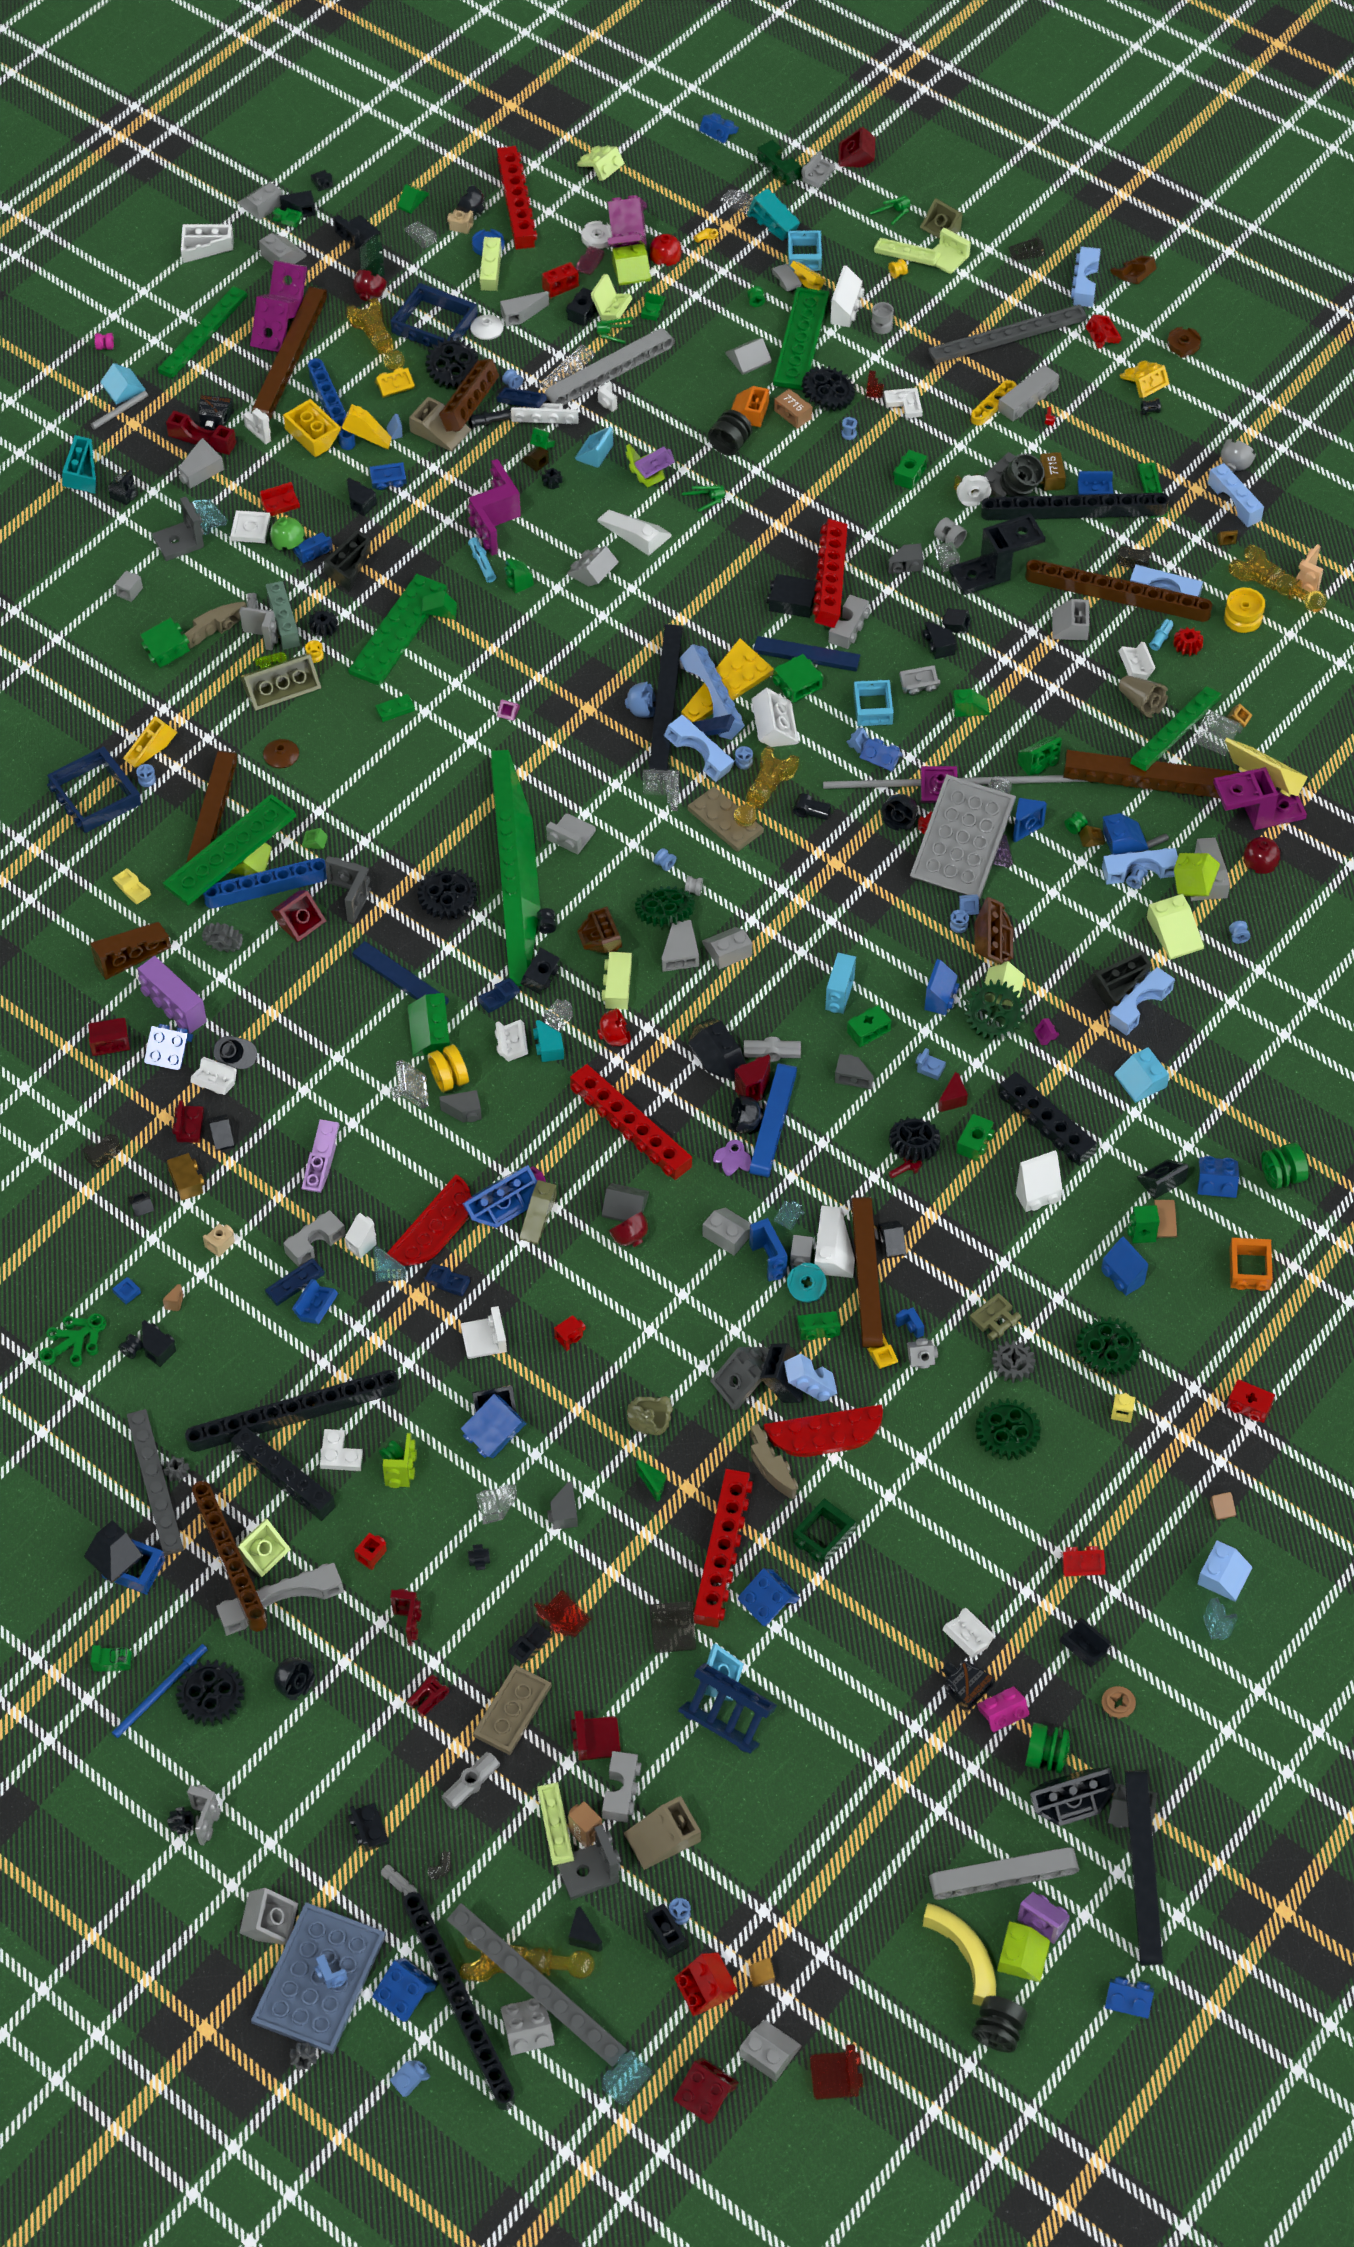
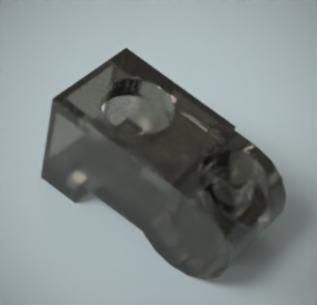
M1122 546L1118 550L1117 563L1120 566L1132 569L1135 568V565L1148 568L1151 547H1144V550L1132 549L1129 546Z
M115 1134L106 1135L102 1142L93 1148L88 1145L83 1149L85 1160L96 1170L117 1156L121 1151L119 1138Z

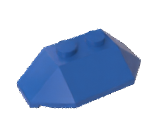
M529 1165L489 1185L462 1204L472 1221L497 1228L528 1210L537 1180Z

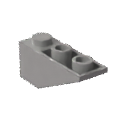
M546 291L500 301L501 315L506 327L522 324L549 305V292Z

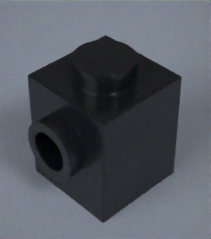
M947 608L946 614L942 618V624L946 629L951 630L952 633L967 634L972 618L967 610Z

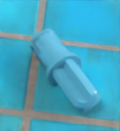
M1164 620L1161 627L1155 631V636L1149 643L1151 649L1158 651L1164 640L1168 639V634L1173 627V621Z

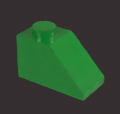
M972 689L953 690L952 706L954 717L990 715L987 698Z

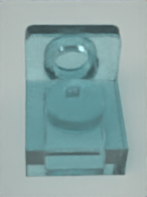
M793 1200L791 1203L784 1201L773 1221L792 1231L800 1215H804L805 1212L801 1209L802 1205Z

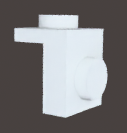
M608 382L598 389V402L613 412L617 409V396L612 393V383Z

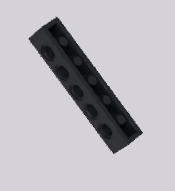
M1014 1072L1000 1083L998 1093L1000 1098L1010 1104L1014 1111L1021 1114L1031 1126L1036 1127L1043 1137L1053 1142L1058 1150H1062L1070 1161L1081 1166L1096 1154L1097 1142L1019 1073Z
M244 1426L231 1439L233 1451L320 1521H323L336 1508L333 1495Z

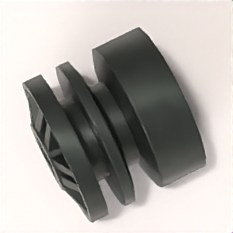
M726 410L709 430L708 440L719 453L727 456L735 455L752 434L751 423L742 413L735 410Z
M1023 453L1017 455L1000 475L1002 489L1011 497L1028 496L1043 480L1044 467L1038 458L1031 454Z
M986 1996L979 2011L981 2017L976 2019V2026L973 2027L972 2036L981 2044L994 2050L1014 2052L1017 2048V2041L1020 2039L1018 2031L1023 2030L1028 2013L1022 2006L1009 1999L999 1996Z

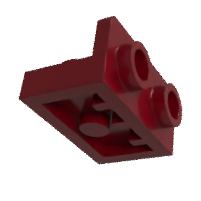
M179 1100L178 1107H175L174 1115L177 1120L176 1123H173L172 1133L176 1135L177 1142L200 1143L204 1107L184 1106L183 1100Z

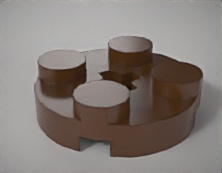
M1178 327L1169 333L1167 346L1172 352L1178 354L1179 357L1185 358L1200 349L1201 337L1192 328L1186 330L1183 327Z

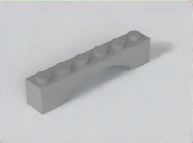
M334 1563L323 1564L318 1569L312 1571H304L293 1578H285L277 1584L263 1586L256 1592L265 1609L279 1600L290 1597L309 1596L325 1600L344 1593L336 1566ZM237 1598L225 1600L216 1606L226 1636L247 1628L248 1623Z

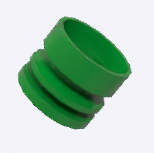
M1289 1143L1281 1146L1280 1150L1273 1148L1271 1151L1266 1150L1261 1154L1263 1173L1272 1189L1277 1190L1281 1187H1287L1289 1182L1294 1185L1308 1179L1307 1161L1298 1143Z
M1034 1722L1025 1766L1039 1769L1042 1761L1045 1760L1047 1761V1771H1051L1052 1762L1057 1763L1056 1773L1061 1774L1067 1762L1070 1747L1069 1730L1064 1729L1063 1737L1059 1738L1057 1737L1059 1728L1055 1727L1052 1736L1048 1735L1047 1725Z

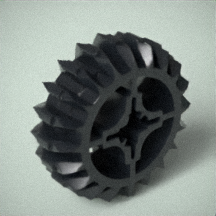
M907 1116L905 1120L900 1119L899 1122H895L890 1130L888 1139L890 1149L894 1151L895 1155L899 1154L900 1159L906 1158V1161L910 1159L914 1163L916 1160L923 1162L924 1159L929 1160L931 1156L934 1157L940 1148L941 1142L940 1133L936 1129L935 1124L931 1125L930 1120L925 1122L923 1117L916 1119L915 1116L913 1119Z

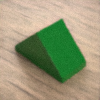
M405 184L397 208L411 214L429 195V192L416 186Z
M445 591L423 596L421 613L455 620L457 602Z

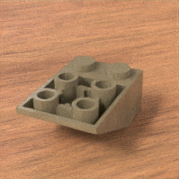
M427 397L409 417L410 432L452 452L469 434L471 429L465 424L462 430L458 432H446L439 416L445 405Z
M681 1796L661 1805L624 1832L643 1870L701 1842V1831Z

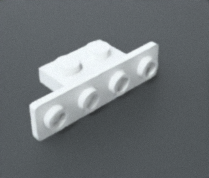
M543 403L540 408H511L512 422L578 424L579 422L578 410L563 409V404Z

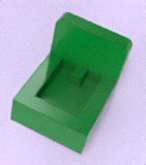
M534 428L530 444L547 450V448L554 447L555 440L549 438L548 431Z

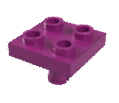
M921 766V803L937 802L946 774L957 777V766Z

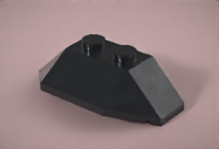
M710 1018L695 1025L688 1041V1045L707 1072L734 1082L735 1069L742 1064H746L739 1045L721 1020Z
M1106 1767L1082 1770L1043 1782L1029 1793L1034 1812L1050 1822L1062 1826L1099 1814L1111 1794L1115 1791L1116 1786L1111 1768Z

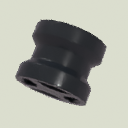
M128 1334L126 1341L120 1343L118 1348L126 1357L134 1359L136 1352L142 1350L143 1343L136 1336Z

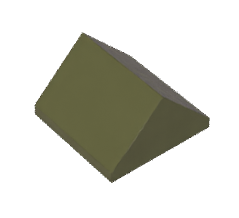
M935 198L920 228L939 239L940 231L943 228L957 234L961 230L962 213Z

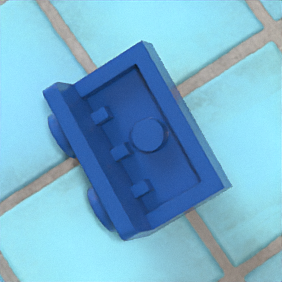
M712 113L703 116L699 131L722 143H726L728 135L737 133L739 127L735 126L734 122L722 119L721 115Z
M403 462L369 467L373 489L383 490L388 486L397 488L406 484Z
M1079 471L1077 481L1078 495L1113 494V472Z
M875 737L873 740L868 738L859 758L893 772L899 757L902 758L903 756L899 751L900 748L892 744L886 746L883 744L884 741Z
M311 1279L292 1309L300 1321L319 1324L338 1293L333 1288L319 1286L316 1280Z
M1118 1976L1115 1979L1110 1978L1105 2008L1149 2018L1154 1989L1150 1988L1148 1983L1137 1982V1984L1129 1983L1128 1979Z

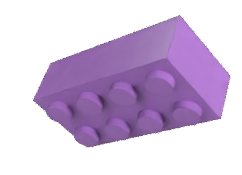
M156 956L137 968L141 992L144 996H149L157 1008L161 1007L169 1019H174L179 1028L187 1029L188 1033L191 1034L207 1022L203 1000Z

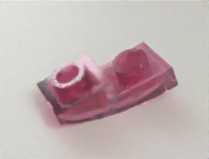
M589 246L585 255H581L575 267L576 270L590 275L605 254L604 250Z

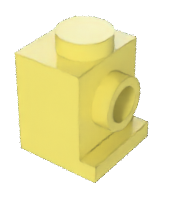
M1126 1393L1115 1394L1111 1419L1131 1423L1136 1397H1131ZM1118 1410L1128 1412V1415L1116 1413V1411Z

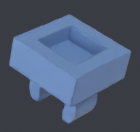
M857 728L855 733L851 734V739L847 740L849 747L854 748L857 753H862L865 743L869 738L864 728Z
M978 895L959 896V910L966 911L968 915L979 914Z

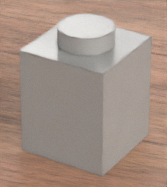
M125 571L115 583L117 596L132 602L143 589L141 577L136 573Z
M793 1236L790 1265L797 1267L802 1263H810L813 1237Z

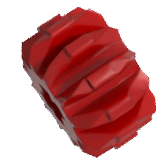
M1186 627L1185 630L1180 628L1174 635L1173 645L1176 648V652H1182V656L1188 654L1190 657L1192 653L1197 655L1198 651H1201L1204 639L1200 631H1195V628L1189 629Z

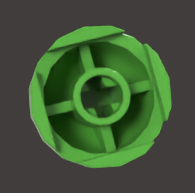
M291 517L279 518L272 525L270 531L273 546L279 550H282L281 547H287V550L300 545L304 541L303 537H306L301 523Z

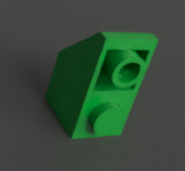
M507 558L505 567L507 578L505 581L508 588H512L516 594L534 586L533 573L524 562Z

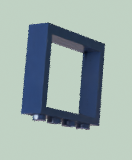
M419 283L391 319V332L431 348L432 344L438 346V340L443 343L444 338L405 324L419 303L424 301L464 316L447 339V341H450V337H452L453 341H456L457 337H459L460 341L473 320L478 317L477 304Z
M104 746L47 775L49 781L47 786L50 792L56 794L59 804L65 806L67 815L74 818L73 821L76 827L81 828L84 833L142 804L140 793ZM103 764L127 797L83 818L60 785Z

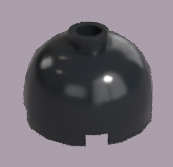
M472 184L466 191L468 193L460 199L455 210L464 213L473 211V217H475L477 214L481 215L483 213L485 198L482 191Z
M906 794L892 795L881 808L883 822L889 828L899 831V828L908 830L914 825L918 816L916 802Z
M739 1095L740 1098L736 1097L733 1104L731 1117H734V1124L730 1122V1128L734 1133L747 1134L753 1132L758 1124L762 1123L764 1114L761 1112L760 1105L755 1099Z
M300 1657L284 1659L274 1673V1685L277 1691L284 1697L295 1701L299 1700L297 1697L301 1694L305 1696L315 1680V1674L312 1673L314 1665Z

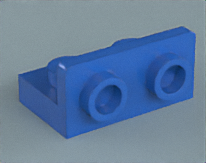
M323 532L304 540L300 545L293 548V552L303 564L333 550L332 539L330 537L326 538Z

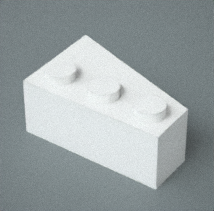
M183 224L181 243L183 263L233 250L234 236L232 224Z

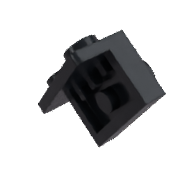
M1079 1618L1074 1627L1063 1634L1059 1640L1090 1668L1105 1658L1112 1645L1109 1640L1082 1618Z

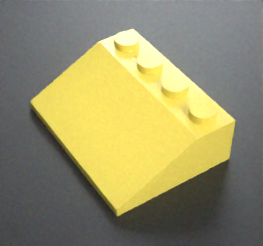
M1226 737L1225 743L1233 763L1240 766L1238 770L1245 772L1266 767L1275 788L1279 787L1281 789L1280 792L1289 797L1291 794L1299 795L1308 778L1306 775L1251 746Z

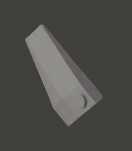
M1216 838L1197 839L1195 853H1209L1220 863V867L1209 896H1190L1191 901L1228 898L1230 882Z

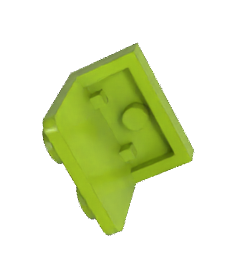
M630 444L626 445V456L631 463L629 468L633 474L636 473L640 483L643 482L648 488L665 479L663 469L645 478L635 465V462L643 457H640Z
M407 1433L404 1460L383 1459L385 1486L392 1488L410 1487V1479L414 1480L415 1468L413 1467V1462H416L417 1450H415L416 1442L412 1440L411 1433Z

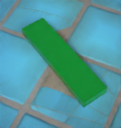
M1155 463L1137 464L1143 492L1162 493ZM1168 511L1163 516H1150V518L1167 517Z

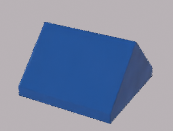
M1019 798L1014 826V842L1021 840L1044 826L1047 806L1045 801Z

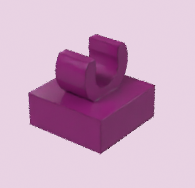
M1043 1018L1033 1030L1041 1045H1047L1059 1035L1054 1029L1055 1025L1048 1018Z

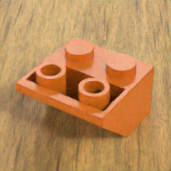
M752 386L736 395L731 410L742 413L752 426L761 427L769 405V389Z

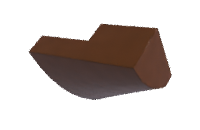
M1139 256L1123 263L1124 267L1121 269L1113 267L1110 270L1111 274L1124 281L1139 284L1157 268L1154 257Z

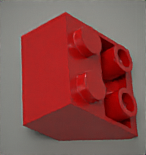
M719 1953L701 1954L674 1977L693 2016H697L724 2003L738 1991Z

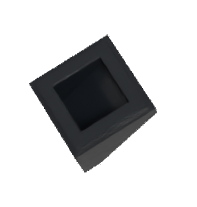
M146 1191L128 1197L136 1217L154 1210L151 1199Z

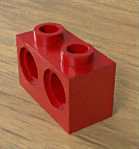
M571 262L542 273V288L545 292H549L550 298L579 287V273Z

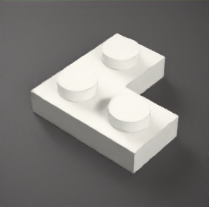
M917 388L884 391L886 408L903 406L905 418L922 417V408Z
M258 408L252 411V414L249 411L244 413L245 427L265 444L271 441V430L267 414L262 413Z
M325 1429L320 1469L361 1471L363 1449L344 1448L345 1430Z

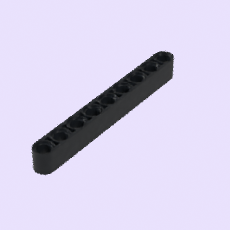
M1147 1770L1125 1771L1140 1966L1163 1965Z

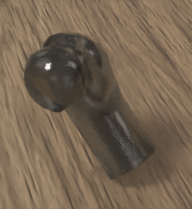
M448 1851L441 1852L440 1864L429 1867L427 1873L432 1880H439L450 1872L452 1853Z

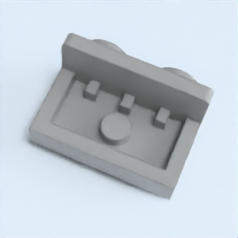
M818 151L815 156L811 157L809 163L803 166L801 172L803 174L802 182L820 188L835 170V164L823 160L822 152Z
M935 665L901 671L899 673L904 694L915 695L921 690L931 692L940 685Z

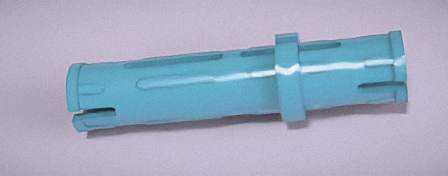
M473 537L468 541L473 551L472 555L477 560L486 581L493 582L496 579V575L486 557V551L481 547L479 539Z

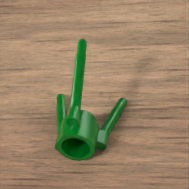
M904 195L884 201L883 204L889 205L871 211L869 214L872 215L894 207L896 211L901 212L891 222V225H894L904 214L909 212L908 208L911 207V202Z
M633 317L598 321L597 335H601V339H609L625 344L626 341L609 336L608 334H611L612 328L632 327V324L612 323L633 320Z
M723 485L692 486V489H698V491L682 493L683 496L709 493L710 499L714 501L699 508L698 512L715 504L722 503L721 499L725 498Z

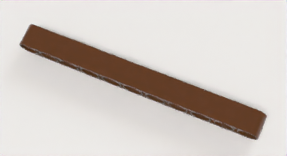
M312 286L308 288L253 405L252 411L258 408L262 413L267 414L269 420L273 416L326 302V289Z
M1030 560L1026 566L1025 578L1031 583L1200 622L1210 619L1212 602L1206 598L1040 560Z

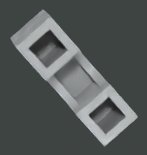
M853 595L848 596L843 605L842 618L848 621L838 620L835 628L829 630V643L848 649L851 643L855 642L857 632L863 628L864 619H868L871 610L869 609L868 600Z
M330 1210L325 1214L319 1215L314 1222L305 1225L300 1232L286 1239L283 1243L285 1254L298 1267L311 1258H315L314 1248L311 1245L313 1241L324 1240L330 1246L346 1235L344 1224Z
M612 1751L609 1779L620 1781L623 1787L615 1792L605 1791L602 1819L628 1823L629 1815L633 1816L635 1803L631 1802L632 1795L636 1796L638 1783L635 1782L636 1775L640 1776L641 1763H638V1755Z

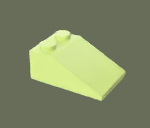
M1183 894L1149 904L1147 919L1170 960L1204 949L1193 913Z

